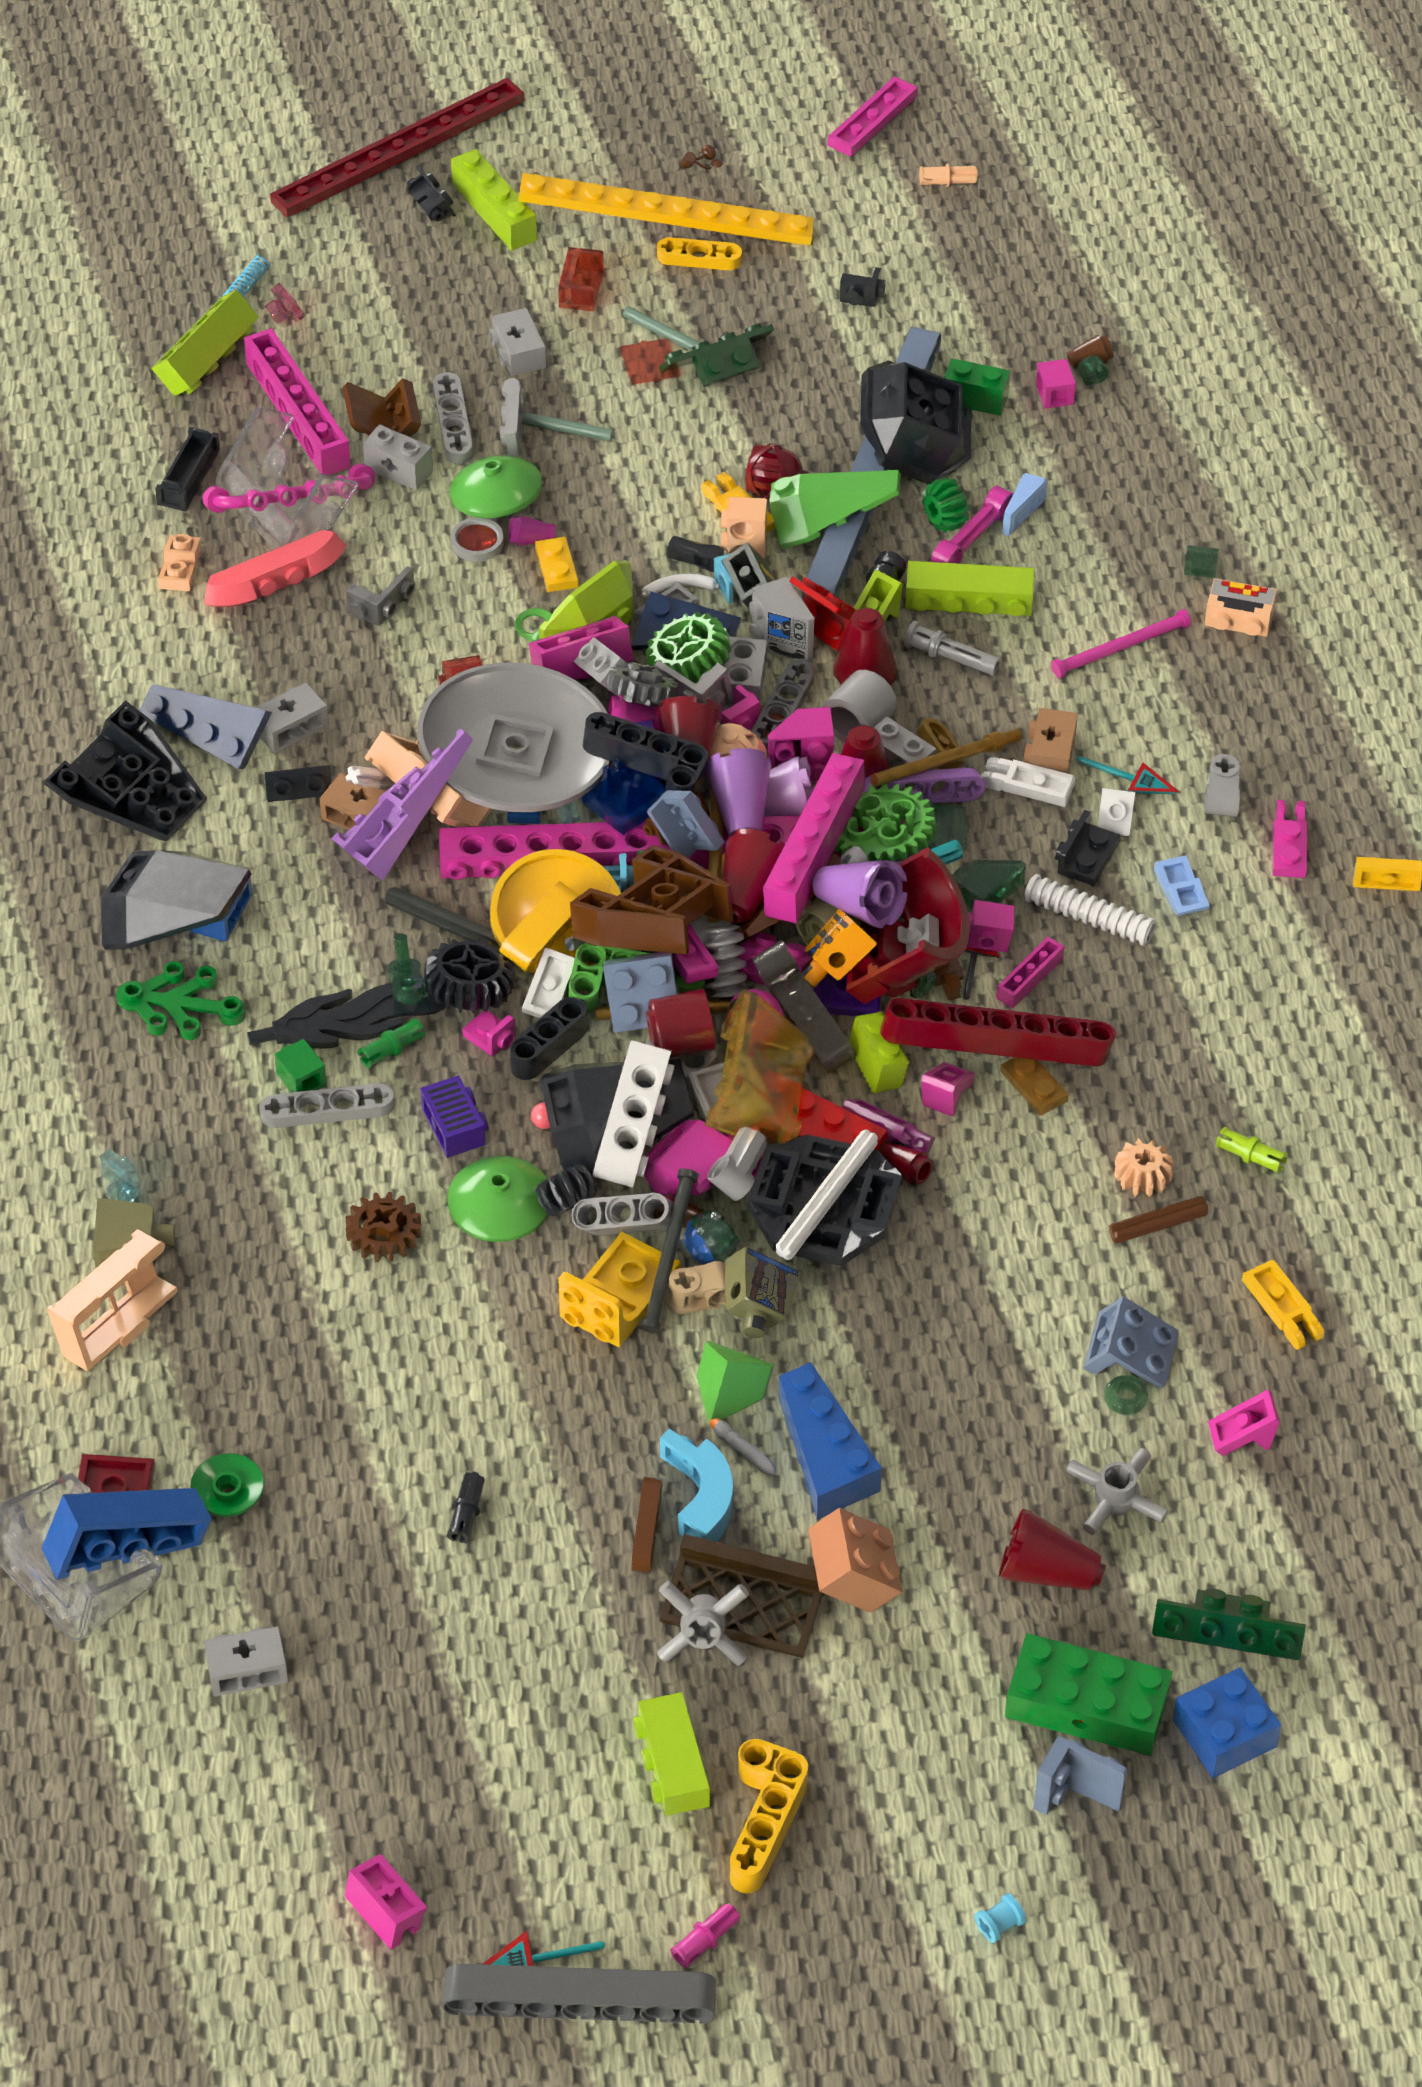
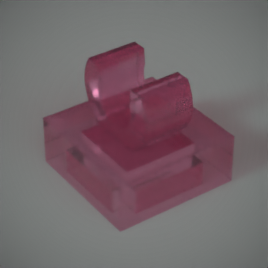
M280 283L270 289L275 300L268 302L265 308L276 323L286 320L288 315L294 322H298L305 317L296 300Z

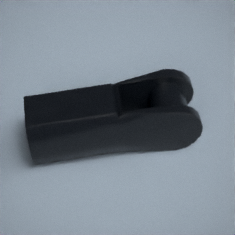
M673 536L667 547V558L696 565L710 572H714V558L724 555V549L718 545L702 544L678 536Z

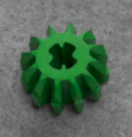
M948 477L932 481L922 491L924 497L922 504L925 506L924 513L928 515L929 523H933L937 531L956 530L961 525H964L965 521L969 520L968 511L970 506L966 500L968 497L965 496L963 487L958 486L955 479H949Z

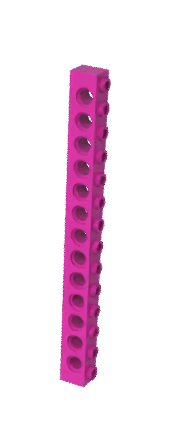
M800 815L766 816L763 820L762 831L771 834L769 840L778 845L780 841L786 844ZM645 821L439 828L441 878H451L454 880L467 877L496 878L497 876H502L520 858L548 849L574 851L593 859L601 866L620 865L619 854L626 853V864L632 865V859L637 856L638 850L644 851L651 845L668 850L672 849L668 843L661 846L657 836H647L643 830ZM724 822L723 840L725 843L722 846V855L725 853L726 842L729 837ZM858 826V832H864L863 827ZM696 850L688 859L698 865H702L704 869H708L709 850ZM841 852L835 853L841 858Z

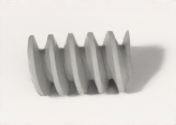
M719 926L701 931V935L711 937V941L704 943L708 950L712 951L711 956L719 968L718 975L714 977V981L705 985L706 989L715 991V994L711 997H732L741 991L748 990L747 987L738 985L747 980V974L737 971L746 966L745 960L736 958L745 953V947L735 944L744 939L743 933L734 931L741 926Z

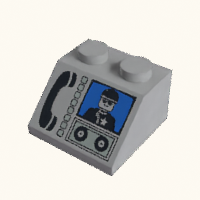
M784 577L753 587L752 602L749 603L752 615V624L749 625L751 638L767 640L768 653L793 660L801 659L813 662L814 617L793 584L789 582V578Z

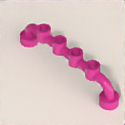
M359 463L350 469L348 478L339 475L333 481L323 483L309 480L303 486L291 488L282 484L271 491L260 492L256 489H250L245 495L230 496L225 489L219 486H211L204 492L203 503L209 510L221 513L227 509L244 507L262 511L268 504L276 502L289 507L294 505L297 499L309 498L315 502H320L327 494L337 493L343 497H350L354 494L355 490H367L375 483L376 475L371 467ZM346 482L345 488L341 490L343 483ZM317 487L316 493L312 495L313 489ZM288 491L287 497L283 500L284 493ZM258 496V502L254 504V499Z

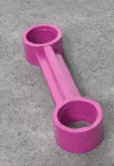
M998 485L994 486L987 494L983 507L950 541L944 539L937 545L932 554L931 562L960 564L965 551L995 520L1003 521L1004 512L1014 493Z

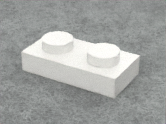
M548 948L544 949L522 1006L523 1013L540 1018L563 999L570 982L574 957Z

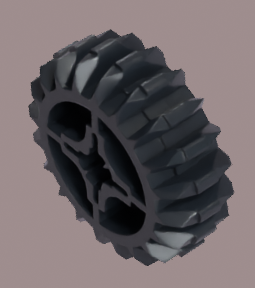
M466 937L462 942L452 939L450 945L441 943L439 949H432L431 955L427 957L424 969L425 987L428 990V995L435 997L437 1004L445 1003L447 1009L455 1007L458 1008L459 1013L463 1010H470L474 1014L479 1009L487 1012L489 1007L499 1008L500 1002H507L508 996L512 994L515 982L514 964L504 954L499 952L500 947L493 948L492 942L484 944L480 942V939L469 941Z

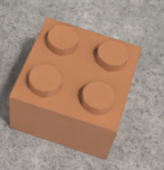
M840 1507L808 1528L820 1592L867 1612L875 1611L903 1592L899 1576L900 1569L897 1565L893 1546L894 1539L889 1529Z

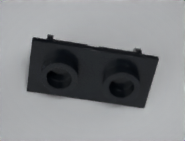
M417 166L416 168L420 175L409 179L407 190L422 207L429 219L437 222L441 221L448 212L453 217L456 216L450 207L454 202L445 189L439 192L437 188L440 187V184L431 172L425 174Z
M330 765L264 772L268 802L321 797L331 785Z

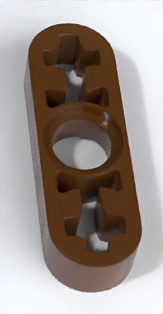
M643 1478L632 1553V1571L651 1573L656 1540L655 1530H657L662 1498V1478Z

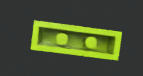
M683 1692L638 1701V1716L633 1717V1727L637 1740L644 1739L646 1749L641 1750L645 1771H653L655 1781L650 1782L654 1803L662 1804L665 1816L710 1807V1788Z

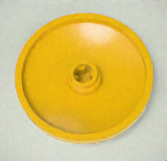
M548 849L528 854L514 862L502 874L495 886L490 905V923L494 937L501 947L510 933L558 881L563 882L579 896L590 888L618 896L621 892L610 873L598 862L574 851ZM572 924L550 949L575 958L578 948L573 951L569 949L579 939L565 945V939L573 936ZM540 960L529 972L536 973ZM593 961L584 962L586 965L589 966L597 965V963Z

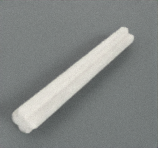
M867 1129L860 1132L776 1244V1254L779 1257H783L786 1260L794 1257L877 1146L878 1137L875 1133H871Z

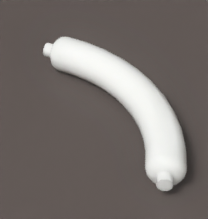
M675 574L651 582L643 588L641 596L648 598L650 591L659 593L677 583L682 586L701 587L708 590L718 589L719 584L715 578L705 575Z

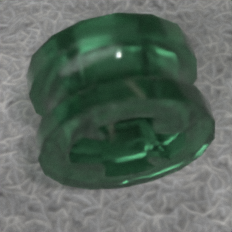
M1089 356L1083 359L1077 367L1078 374L1087 386L1102 383L1108 375V369L1099 356Z

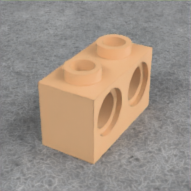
M729 497L728 510L722 509L721 528H727V532H722L721 547L724 551H727V554L734 552L748 542L765 560L767 499Z

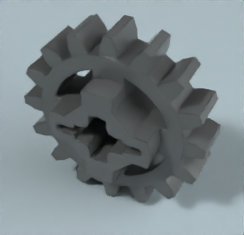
M631 662L626 667L616 665V668L610 667L606 686H610V690L618 691L617 694L624 695L623 699L627 702L656 706L659 701L662 702L667 698L676 696L678 683L674 682L675 679L666 678L667 675L661 674V669L658 667Z

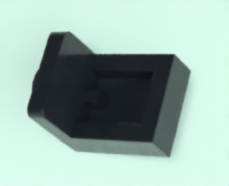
M875 267L872 278L843 273L840 280V302L875 307L877 298H883L886 280L881 279L882 268Z

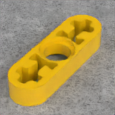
M667 237L657 243V259L665 265L734 270L742 264V249L739 245L730 242ZM695 252H703L707 255L703 257H696L692 254Z

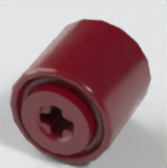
M704 989L654 998L648 1001L646 1022L652 1046L671 1051L670 1058L715 1049L713 1022Z

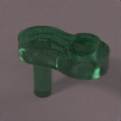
M397 934L394 936L396 960L390 962L387 966L388 980L392 984L395 1000L404 1005H414L426 996V982L421 973L420 962L409 956L407 935Z

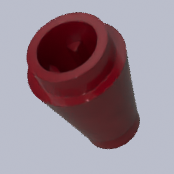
M891 1142L887 1143L881 1150V1154L890 1165L896 1168L902 1174V1178L910 1184L914 1182L918 1184L924 1183L932 1172L933 1161L928 1158L926 1152Z

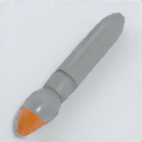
M717 1418L709 1421L712 1429L720 1439L725 1440L759 1470L769 1475L776 1473V1468L771 1460L741 1435L733 1431L727 1422Z

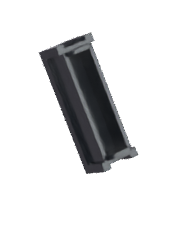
M194 427L188 429V437L161 485L157 484L155 488L157 505L186 512L220 451L219 433L213 432L210 434L209 431Z

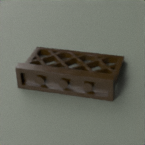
M684 1534L680 1544V1555L671 1583L676 1588H679V1585H681L683 1588L681 1592L689 1600L694 1597L693 1593L711 1585L719 1601L724 1595L716 1581L726 1576L736 1577L739 1583L748 1590V1598L755 1608L739 1617H736L733 1610L729 1611L728 1615L731 1621L726 1623L724 1633L733 1641L803 1658L822 1596L824 1597L825 1594L819 1591L815 1566ZM685 1566L700 1568L706 1578L688 1587L682 1577ZM763 1584L772 1586L778 1596L760 1605L752 1590ZM797 1594L813 1597L810 1607L795 1614L787 1601ZM665 1599L659 1618L660 1622L680 1627L681 1617L670 1614L673 1605ZM782 1603L790 1618L772 1626L764 1612ZM759 1615L767 1630L756 1636L747 1634L741 1624ZM806 1618V1621H805V1624H804V1627H803V1625L801 1624L800 1621ZM795 1624L801 1633L798 1646L782 1643L777 1633Z

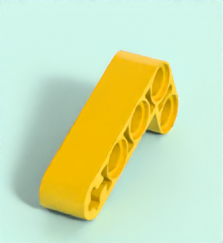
M761 1739L747 1740L741 1745L738 1752L739 1778L746 1785L761 1790L730 1857L731 1885L735 1890L746 1894L759 1890L763 1885L808 1786V1763L804 1756ZM756 1761V1762H760V1763H762V1764H760V1765H751V1764H749V1763ZM792 1774L796 1775L797 1777L786 1778L785 1775ZM772 1805H780V1806H782L783 1808H781V1809H772V1808H770V1806H772ZM758 1836H765L769 1839L761 1841L755 1838ZM750 1858L754 1860V1866H749Z

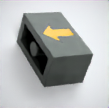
M748 542L722 560L741 601L748 608L749 603L752 602V588L775 580L767 562Z

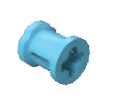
M1010 1893L1003 1895L1001 1902L986 1912L980 1910L974 1914L978 1929L990 1943L1000 1940V1934L1014 1925L1021 1926L1026 1923V1915L1022 1906Z

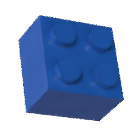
M1241 1667L1176 1698L1173 1722L1212 1778L1278 1747L1281 1723Z

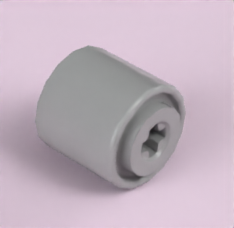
M857 670L823 703L822 707H830L834 737L845 742L851 729L862 725L875 727L885 717L890 718L896 711L897 699L892 687L884 678L869 670Z

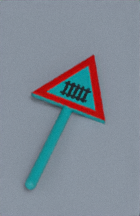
M1078 756L1076 759L1085 765L1132 781L1127 790L1128 792L1145 794L1181 793L1143 762L1136 775L1082 756Z
M525 1931L481 1965L533 1966L534 1962L603 1949L605 1943L599 1941L531 1955L527 1931Z

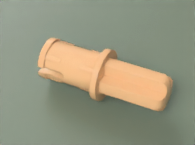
M946 164V166L941 167L921 166L919 168L920 186L946 184V187H949L950 184L976 183L978 180L976 166L949 167V164Z

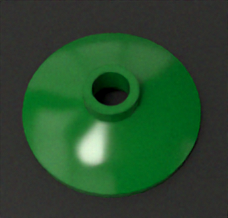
M225 1453L212 1456L202 1462L191 1477L190 1488H196L209 1514L229 1517L248 1511L259 1501L264 1489V1479L260 1468L254 1461L243 1455ZM225 1489H233V1490H234V1491L229 1492V1493H224V1492H222V1491L225 1490Z

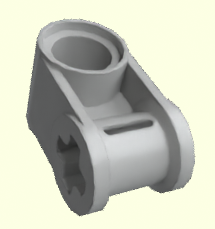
M1219 754L1211 761L1210 776L1205 793L1204 814L1233 817L1238 815L1240 765L1239 761L1232 755Z

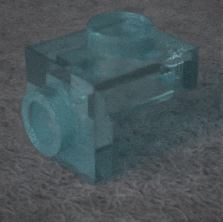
M110 1148L100 1155L102 1175L111 1183L106 1188L107 1198L133 1202L138 1193H140L138 1173L128 1158L120 1157Z

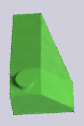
M898 470L798 474L789 478L784 477L771 483L769 503L780 546L782 549H787L820 537L819 531L827 526L836 523L839 527L847 522L845 518L858 510L867 512L899 495L900 472Z

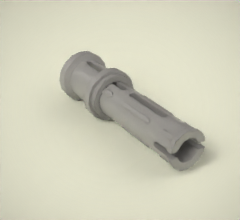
M915 620L910 624L904 639L905 648L910 649L914 647L927 652L928 656L932 658H938L940 655L987 673L994 677L1000 666L1001 657L993 656L971 646L947 638L944 631L938 630L935 632L924 628Z

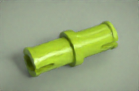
M1227 1127L1222 1128L1220 1131L1224 1138L1217 1137V1148H1222L1241 1156L1242 1160L1248 1164L1255 1162L1276 1173H1281L1284 1169L1280 1162L1286 1164L1288 1153L1261 1143V1139L1255 1136L1249 1138Z

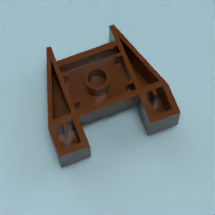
M651 845L632 859L634 884L624 892L616 896L590 888L570 902L573 938L588 942L594 946L686 955L689 953L687 926L693 921L699 919L702 915L726 922L733 921L731 890L728 883L679 852Z

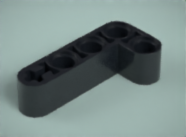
M603 712L592 713L586 718L582 745L587 753L667 780L665 792L667 790L691 791L697 796L704 782L708 752L703 746Z

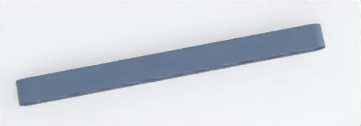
M911 326L896 363L906 362L918 368L927 369L930 372L937 357L935 353L938 354L940 349L941 332ZM866 435L850 472L890 470L879 466L874 455L876 451L867 440ZM875 507L867 512L858 510L845 518L847 522L839 527L836 523L829 525L823 536L807 578L821 585L837 598L844 585L842 579L846 580L853 563L851 558H855L862 541L859 538L864 536L870 518L868 516H872ZM804 591L802 593V600L807 594Z

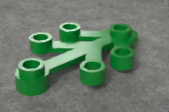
M170 961L164 965L163 973L143 983L138 981L126 982L119 986L116 991L118 1005L127 1011H137L147 1024L148 1032L152 1035L164 1034L168 1029L166 1016L163 1013L154 1012L150 1005L161 1006L179 1027L182 1038L186 1040L197 1039L201 1034L199 1020L194 1017H188L183 1010L217 1014L220 1021L229 1026L242 1023L246 1017L245 1004L236 996L225 997L222 1001L188 997L202 989H209L216 985V970L211 966L200 967L196 972L195 978L166 993L156 992L168 984H177L184 979L183 965L178 961ZM172 971H177V972H178V973H175V974H170V972H172ZM156 1022L161 1023L160 1025H153ZM188 1027L194 1028L192 1030H186V1028Z

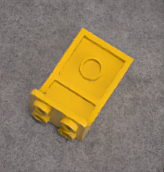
M621 1231L583 1280L568 1272H563L558 1278L560 1317L569 1325L580 1327L592 1333L598 1340L609 1342L620 1348L647 1313L662 1252ZM674 1259L671 1273L681 1268V1261Z

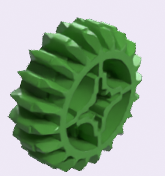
M697 611L692 616L685 613L681 619L673 618L672 623L668 625L663 624V629L655 631L654 639L648 641L649 648L645 653L647 666H654L660 661L693 683H698L700 677L705 672L710 671L717 663L723 666V663L729 661L728 654L732 649L729 634L717 617L713 618L709 613L701 615Z

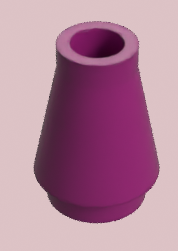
M521 515L518 518L510 519L509 543H517V546L535 544V541L555 538V524L541 522Z

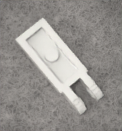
M990 757L987 760L985 767L988 771H984L981 774L986 788L997 791L1003 790L1066 807L1075 785L1074 775L1014 759L1010 761L997 757Z

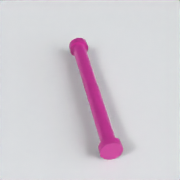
M1181 609L1176 612L1175 616L1062 661L1055 659L1051 661V669L1057 678L1060 679L1066 676V672L1181 626L1183 629L1190 627V615L1185 609Z

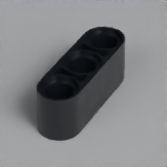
M567 997L560 1000L511 1043L510 1066L511 1072L516 1078L530 1080L537 1077L586 1034L587 1007L582 999Z

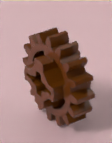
M375 1192L373 1193V1200L369 1201L362 1197L360 1198L361 1207L355 1205L350 1207L351 1215L345 1218L346 1239L351 1241V1249L353 1251L361 1249L362 1258L365 1259L370 1254H373L375 1262H379L382 1256H387V1259L392 1262L394 1254L398 1253L405 1257L407 1256L406 1247L413 1249L417 1247L416 1238H421L422 1235L421 1215L416 1213L414 1203L406 1205L405 1196L402 1195L397 1200H394L392 1192H388L385 1198H380L379 1194Z

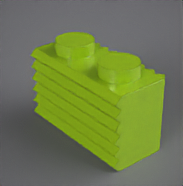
M882 1012L856 1016L847 1047L851 1048L852 1057L856 1058L855 1062L861 1068L860 1072L864 1073L863 1077L866 1078V1082L869 1083L868 1087L871 1088L873 1093L902 1087L906 1077L905 1074L907 1073L906 1069L909 1068L908 1064L910 1063L900 1044L890 1043L881 1036L880 1027L884 1018V1013Z

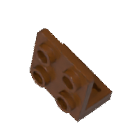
M402 378L386 397H382L350 382L343 386L349 422L355 431L370 435L380 424L411 437L419 430L421 420L411 381Z

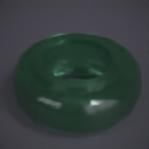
M1120 1375L1107 1383L1104 1390V1401L1117 1414L1133 1415L1139 1413L1146 1406L1148 1389L1138 1378L1130 1375ZM1120 1390H1130L1135 1393L1136 1397L1122 1399L1116 1393Z

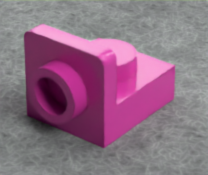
M483 1011L462 1029L463 1037L493 1057L501 1049H508L515 1040V1018L508 1015L503 1020H500L489 1011Z

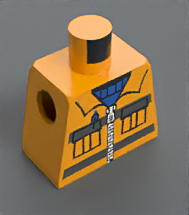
M838 909L806 947L805 951L813 960L800 974L814 987L828 973L838 981L870 952L877 943L842 910Z

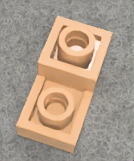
M187 534L169 536L164 549V564L158 577L159 589L190 591L199 557L201 537H190Z

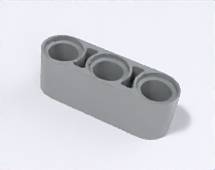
M659 1193L588 1198L580 1200L575 1204L571 1216L576 1227L591 1235L620 1234L621 1231L624 1233L661 1231L668 1229L674 1202ZM660 1204H664L665 1210L663 1215L658 1219H654L653 1213L655 1208ZM630 1207V1217L626 1221L621 1222L620 1214L622 1210ZM593 1210H597V1219L594 1223L587 1225L588 1214Z

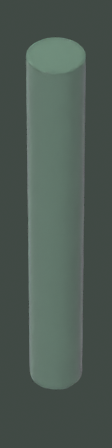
M627 306L623 312V317L689 351H692V347L700 343L630 306Z
M528 412L524 413L522 423L526 425L610 442L614 434L612 429Z

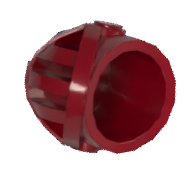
M769 443L767 446L756 444L747 463L745 475L746 491L757 494L760 498L770 500L771 483L784 477L789 478L798 474H808V471L803 470L801 461L794 452L782 449L781 445Z

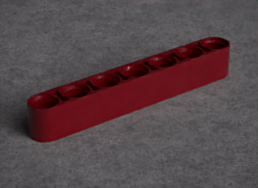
M906 998L890 1000L880 1027L881 1036L886 1041L894 1044L1087 1066L1104 1065L1116 1037L1115 1029L1110 1024L1098 1020Z

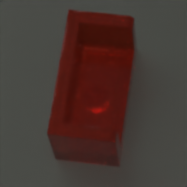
M568 247L558 286L559 308L595 311L604 274V252L602 250Z

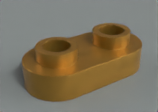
M925 718L917 729L918 737L935 747L936 754L959 747L948 728L935 719ZM965 759L958 760L937 768H959Z

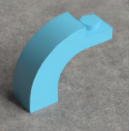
M669 1428L660 1437V1457L691 1478L699 1489L695 1498L678 1514V1534L682 1537L684 1534L718 1542L725 1533L732 1516L733 1479L729 1464L721 1451L708 1439H705L696 1447L688 1437L680 1436Z

